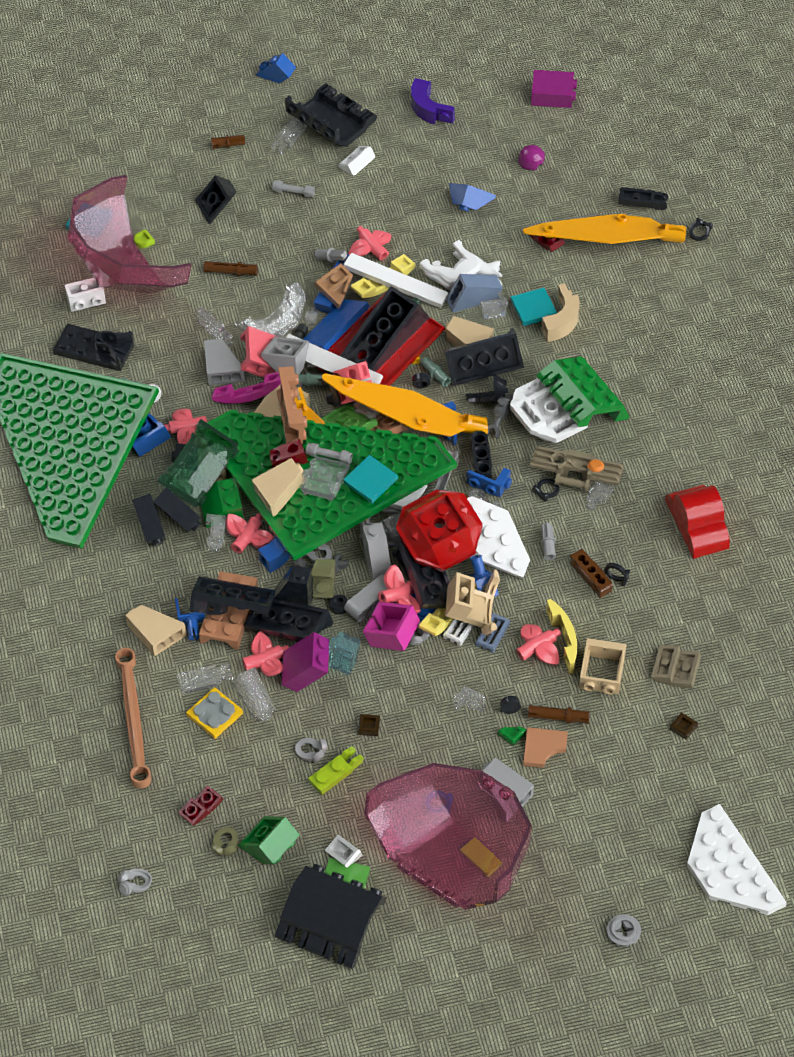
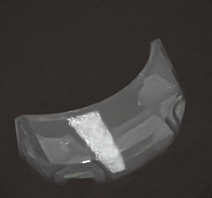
M297 281L286 284L281 303L271 315L263 320H252L251 317H247L235 324L243 331L250 326L278 337L285 335L301 319L306 295Z

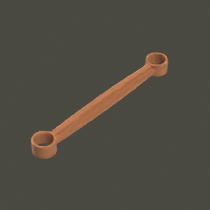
M122 648L116 652L115 659L116 665L122 673L126 723L134 766L130 772V778L135 788L143 789L150 785L152 779L150 769L145 766L140 710L133 673L136 658L132 649ZM124 656L132 658L131 661L126 663L119 661ZM139 773L148 775L146 779L141 781L134 779V776Z

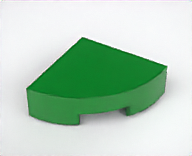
M506 726L498 730V735L512 746L526 734V729L520 726L508 728Z

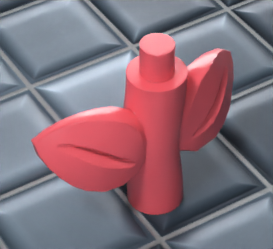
M359 226L356 231L359 233L358 237L360 239L352 244L348 254L353 253L358 256H364L371 252L380 261L386 259L389 252L382 245L389 243L391 234L381 230H375L371 234L367 228L364 229L362 226Z
M178 409L172 414L173 421H168V424L164 426L170 431V434L177 433L176 438L179 444H194L197 439L196 431L199 430L198 427L206 424L207 420L206 416L193 418L192 412L189 409Z
M259 513L255 517H250L248 522L238 515H227V531L236 538L231 544V549L234 552L241 554L249 544L255 548H261L274 539L270 532L262 529L259 530L262 525L261 520L263 519Z
M395 564L391 565L384 575V584L387 590L378 593L379 601L412 605L415 612L419 613L421 611L419 603L411 596L415 593L411 581L405 583L403 574L398 566Z
M524 625L520 635L526 643L516 649L519 658L524 661L535 653L538 659L544 663L551 665L559 664V652L553 643L561 635L558 628L553 631L549 629L542 633V629L538 625Z
M259 631L251 643L253 655L242 658L245 670L249 671L261 667L262 673L266 676H275L281 673L283 664L279 659L283 658L284 651L289 646L280 647V645L273 647L269 637Z

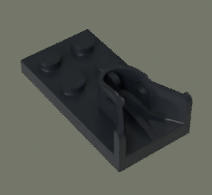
M67 324L53 352L54 355L121 371L134 347L133 333L131 331L122 333L111 331L99 332Z
M513 328L507 334L444 350L453 386L490 377L493 374L498 375L524 368L517 334Z
M401 540L392 555L403 566L405 574L410 579L420 609H446L447 587L450 583L446 571L440 572L434 568L416 563Z
M199 576L191 593L190 612L221 615L227 613L228 607L232 606L238 610L248 609L259 614L269 613L276 590ZM208 607L214 608V610L210 611Z
M274 599L269 613L259 614L252 611L244 623V627L247 631L257 633L261 631L266 635L299 642L313 632L319 634L320 631L331 627L333 620L328 609Z

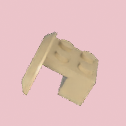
M494 569L485 593L474 589L475 578L457 572L447 587L445 616L481 627V632L484 635H489L496 631L497 625L491 621L494 595L500 582L498 571Z

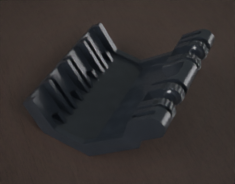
M327 83L318 88L314 97L306 104L301 105V102L295 104L292 102L290 95L285 98V109L289 115L294 116L301 123H305L326 139L346 147L364 134L367 128L377 119L376 114L368 109L361 111L362 106L343 93L336 95L337 90Z
M320 865L305 866L292 885L280 917L275 938L282 941L286 939V942L291 944L297 930L301 929L303 932L298 943L299 948L304 949L305 947L306 951L321 957L324 956V958L329 960L333 955L336 944L342 946L337 957V963L353 970L360 955L361 944L371 918L379 905H385L387 897L382 895L383 891L371 887L370 890L363 888V883L352 879L351 882L344 880V875L333 871L332 874L324 872L325 867Z

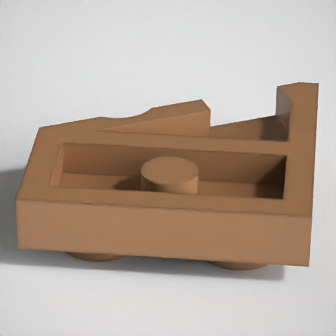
M340 263L317 280L314 286L337 308H340L353 274Z

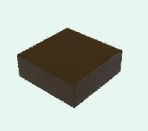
M681 712L670 725V730L687 740L698 727V722Z
M360 714L358 735L378 736L380 715Z

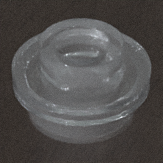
M312 307L305 314L304 320L307 321V325H314L318 311Z

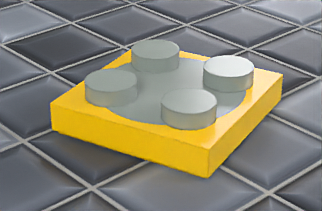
M214 687L186 712V715L216 739L243 714V709Z

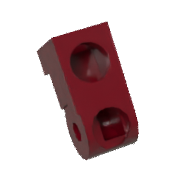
M300 439L280 445L269 452L273 468L291 458L295 463L300 462L301 465L308 463Z

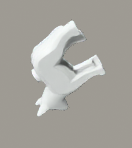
M460 240L453 243L456 250L453 252V255L459 260L454 268L441 266L440 261H434L431 265L428 259L421 261L419 267L425 271L427 277L441 284L447 290L452 289L459 274L497 275L498 279L502 277V274L499 272L501 261L484 262L473 253L467 251L462 246Z

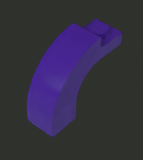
M415 78L411 87V104L416 115L434 125L436 120L453 124L455 120V107L432 101L429 98L431 95V81Z

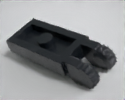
M621 187L618 204L654 207L656 210L667 209L668 204L666 202L669 196L664 192H656L655 190Z

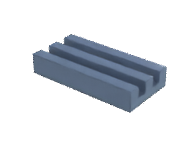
M494 613L491 614V621L498 620L496 623L497 630L489 635L486 642L483 641L486 635L481 632L476 641L477 647L482 646L484 650L489 649L491 653L495 652L510 625L509 619ZM502 622H504L495 640L492 644H490L496 632L498 631L500 625L502 624Z

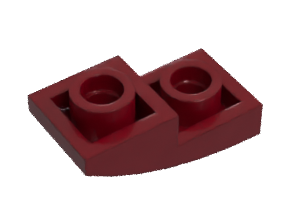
M529 235L536 243L550 252L565 244L564 238Z
M207 785L195 799L191 798L178 814L194 826L207 817L224 799Z

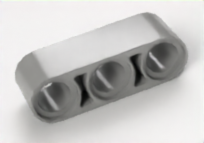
M384 574L373 580L345 604L344 610L357 622L364 621L374 612L378 602H380L378 593L387 590L384 584Z

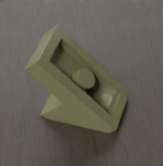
M335 559L315 560L312 569V577L314 578L313 598L331 599L334 596Z

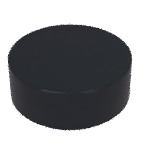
M417 373L412 376V385L416 388H426L431 384L430 375L426 373Z
M343 595L333 596L329 601L330 611L337 615L346 613L344 606L348 599Z
M506 696L500 701L501 711L505 714L516 713L521 708L520 700L516 696Z

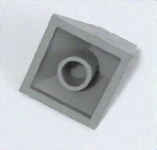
M274 336L261 353V357L276 372H278V367L293 366L295 374L299 375L304 369L309 341Z

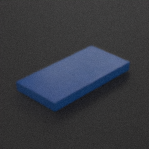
M343 299L340 308L335 307L303 340L328 350L369 309V303L366 301Z

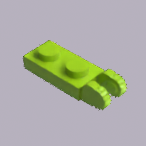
M351 746L344 750L341 756L338 755L310 776L308 781L323 795L362 764L364 757L358 755L348 764L346 761L356 752V749Z

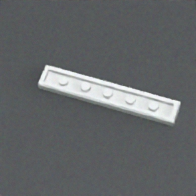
M353 253L349 255L344 263V267L353 273L387 287L392 286L404 294L438 308L442 307L448 296V292Z
M288 334L287 337H286V338H291V339H299V340H302V339L297 338V337H295V336H293V335H291V334ZM311 343L308 345L305 362L329 373L356 364ZM368 369L370 378L361 380H372V383L380 384L383 376Z

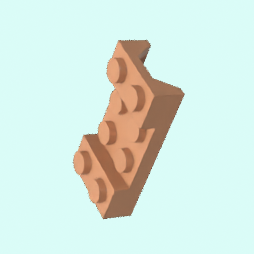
M293 366L278 367L281 388L277 390L286 443L300 439L303 445V440H306V430L304 428H307V418L303 416L302 409H297L295 398L298 397L296 385H299L298 374H295Z
M220 571L217 578L218 580L258 587V579L255 577ZM229 606L228 612L225 614L207 615V618H204L199 633L200 643L204 644L210 639L228 643L233 649L238 650L245 630L244 623L248 619L251 610H238L235 607Z

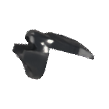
M493 374L494 391L466 393V401L477 404L498 402L501 397L506 398L505 393H508V388L505 387L507 380L499 377L497 374Z

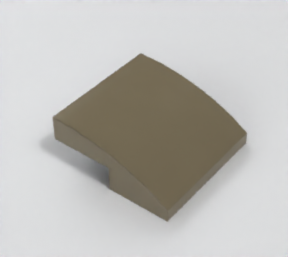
M660 645L651 678L664 684L693 689L701 660L700 652L681 651L680 647L675 645Z

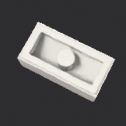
M358 146L338 164V167L350 175H356L375 158L371 146Z

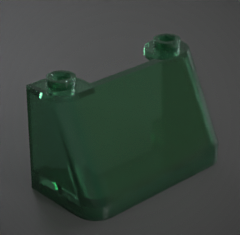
M202 419L195 426L196 434H191V438L171 467H168L167 471L169 473H162L157 481L161 486L168 488L173 494L195 508L204 505L207 500L206 494L231 459L234 460L240 452L238 450V443Z

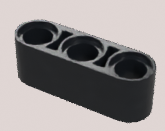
M475 431L471 435V454L474 472L492 479V461L488 436L483 431Z

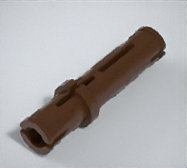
M205 261L204 272L237 274V276H257L258 264Z
M529 705L528 718L566 721L569 724L571 722L589 724L590 711L572 710V707L562 709Z

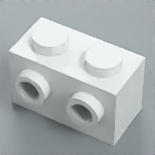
M99 276L65 285L71 312L106 303L104 289Z

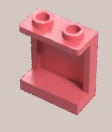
M250 326L246 328L240 336V340L245 341L246 359L241 363V370L265 378V375L276 372L261 357V353L275 335Z

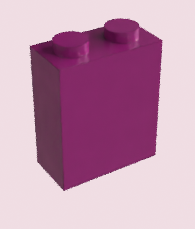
M534 70L531 106L572 108V101L576 100V91H573V89L577 88V79H574V72Z
M313 632L285 650L283 655L282 685L298 692L328 674L329 639Z

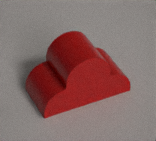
M702 484L666 494L665 502L693 559L729 549L730 540L724 522V507L720 494L714 485L705 486Z

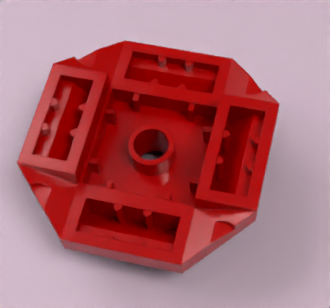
M436 489L402 508L396 532L416 563L443 572L476 554L483 523L464 493ZM442 524L444 525V527L437 528L435 527V525Z

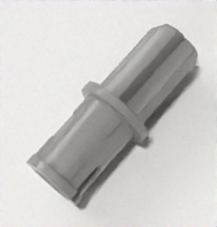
M334 248L317 249L315 251V258L317 260H328L329 262L334 260L344 261L347 258L345 250H335Z
M550 523L542 524L541 544L543 545L544 559L554 560L556 558V539L553 535V525Z

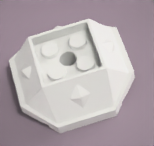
M537 378L517 388L510 403V410L530 434L539 437L544 442L558 443L588 427V425L578 427L570 418V413L574 409L566 412L549 392L550 387L553 385L545 387Z

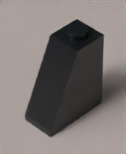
M165 488L153 501L155 505L188 533L191 530L195 532L202 524L200 522L202 518L168 488Z
M151 494L133 499L132 501L147 544L153 547L163 544V541L167 540Z
M292 565L275 587L274 599L311 606L313 599L312 569Z

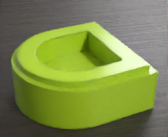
M144 229L135 234L134 244L136 247L143 249L155 244V239Z

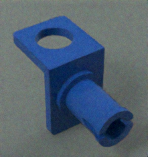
M479 554L470 557L474 573L468 576L475 578L477 590L482 592L483 586L488 584L492 573L485 569L482 555ZM496 589L494 597L498 596V589Z
M175 598L178 620L187 626L188 639L194 640L193 632L195 633L196 640L199 639L198 623L204 621L205 614L194 612L181 615L178 598Z

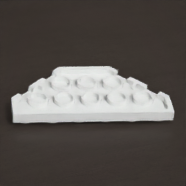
M471 496L467 498L483 523L475 555H482L484 564L523 579L530 558L509 512ZM436 524L435 527L442 528L444 525Z
M718 804L702 812L687 867L708 899L725 901L732 906L743 909L751 908L765 915L785 907L787 902L721 805Z

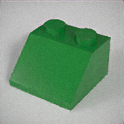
M234 478L216 481L199 496L206 528L225 525L228 514H235L243 518L242 505Z
M264 816L238 846L262 864L274 865L282 859V855L287 849L294 846L295 840L300 834L286 817Z

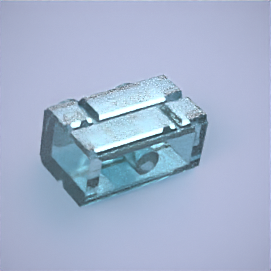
M339 632L337 637H332L329 644V667L336 670L340 669V672L347 675L351 674L357 662L361 643L360 639L353 636L349 637L344 632Z

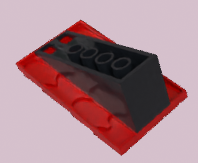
M390 286L387 292L327 351L356 364L366 361L368 369L383 376L380 384L391 386L406 368L446 328L430 318L418 303ZM316 367L325 374L329 373L323 369Z

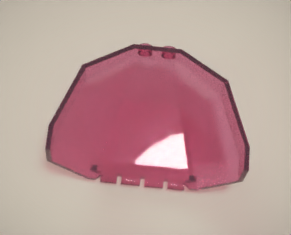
M126 175L109 178L73 198L67 239L100 287L151 294L188 284L191 263L177 266L150 265L135 243H133L134 236L132 235L124 196L127 182Z
M431 763L381 782L366 794L364 815L387 857L393 862H399L397 865L399 870L408 876L412 874L411 877L424 887L428 885L430 891L441 898L444 897V900L455 908L460 906L464 910L497 903L510 891L529 848L532 825L515 792L481 770Z

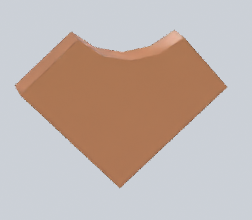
M527 728L523 766L544 768L546 761L551 756L557 753H566L568 732Z

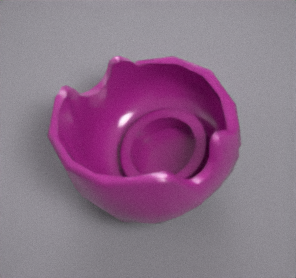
M527 145L521 149L518 163L527 170H536L540 164L543 165L545 153L542 148L536 145Z

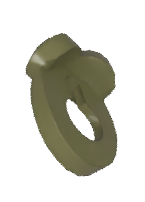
M230 827L219 829L214 835L213 844L210 847L211 850L218 855L230 856L238 851L239 841L237 832ZM228 833L232 835V840L223 849V842L220 840V837Z

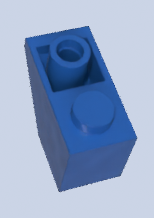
M282 53L278 56H272L269 61H263L259 65L260 69L256 75L281 83L291 76L296 66Z

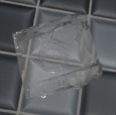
M316 456L311 460L310 468L303 472V483L300 489L304 495H314L329 499L331 502L336 497L350 465Z

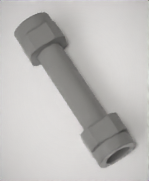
M278 180L274 181L272 190L277 193L287 191L304 194V197L307 198L314 197L315 187L306 185V187L283 184V181Z
M308 443L306 447V454L313 457L321 455L334 458L343 464H350L353 455L349 451L342 450V452L320 448L315 443Z

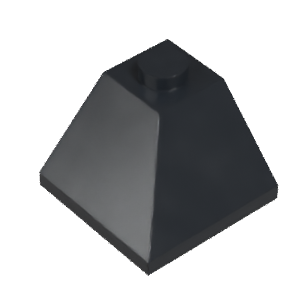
M217 175L212 178L195 199L208 223L211 224L237 191L230 180Z

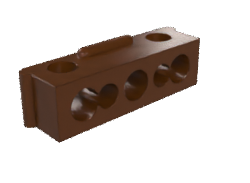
M583 549L570 555L572 567L599 598L612 592L613 583Z

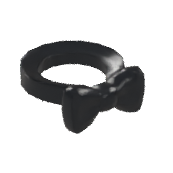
M696 218V222L692 223L689 228L690 237L696 241L707 239L713 224ZM705 226L706 234L704 236L698 237L693 234L695 227Z
M546 478L540 480L537 486L534 485L532 492L541 497L544 502H547L549 498L558 495L560 487L555 484V480ZM545 483H551L555 486V490L552 493H543L541 486Z
M608 563L604 568V572L613 580L623 581L621 586L625 587L629 579L630 569L626 570L616 563ZM609 569H616L624 576H615L610 573Z

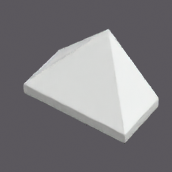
M337 835L325 849L329 855L345 867H349L363 856L359 849L340 835Z

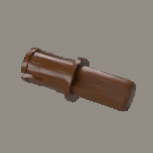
M226 135V137L211 138L212 149L230 148L229 146L244 145L246 143L244 135Z

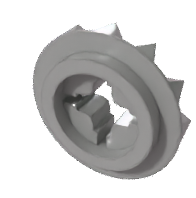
M617 915L609 921L607 935L611 942H615L618 946L625 945L628 947L630 944H635L640 938L641 926L630 915ZM622 925L628 931L626 937L620 932Z

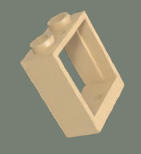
M587 638L579 689L619 695L627 644ZM590 656L619 661L616 681L588 677L587 670Z

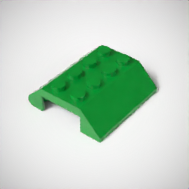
M582 356L554 360L537 374V378L545 387L553 385L550 387L549 392L566 412L574 409L570 413V418L578 427L587 426L592 416L596 414L608 413L615 422L628 420L630 417L618 397Z

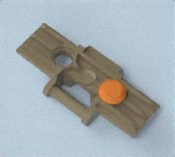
M536 446L530 462V467L557 473L555 478L556 485L560 483L583 488L584 491H589L591 480L618 486L624 469V465L597 459L594 454L570 449L559 451ZM559 459L562 460L563 463H555L554 460ZM569 471L581 472L583 475L582 480L568 478Z

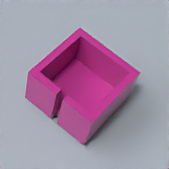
M378 602L372 613L373 618L369 619L363 633L371 647L405 651L420 623V619L412 605Z

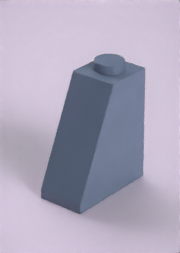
M459 274L446 300L451 311L457 312L496 301L503 287L497 275Z

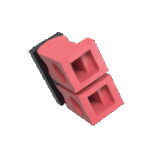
M366 361L327 373L356 380L370 378ZM321 378L322 386L324 388L329 387L330 385ZM330 386L331 394L326 395L327 404H335V406L355 401L341 394L332 386Z

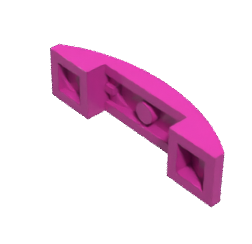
M279 372L265 375L263 383L234 390L232 384L217 387L214 389L212 400L222 403H244L259 399L272 392L281 384Z

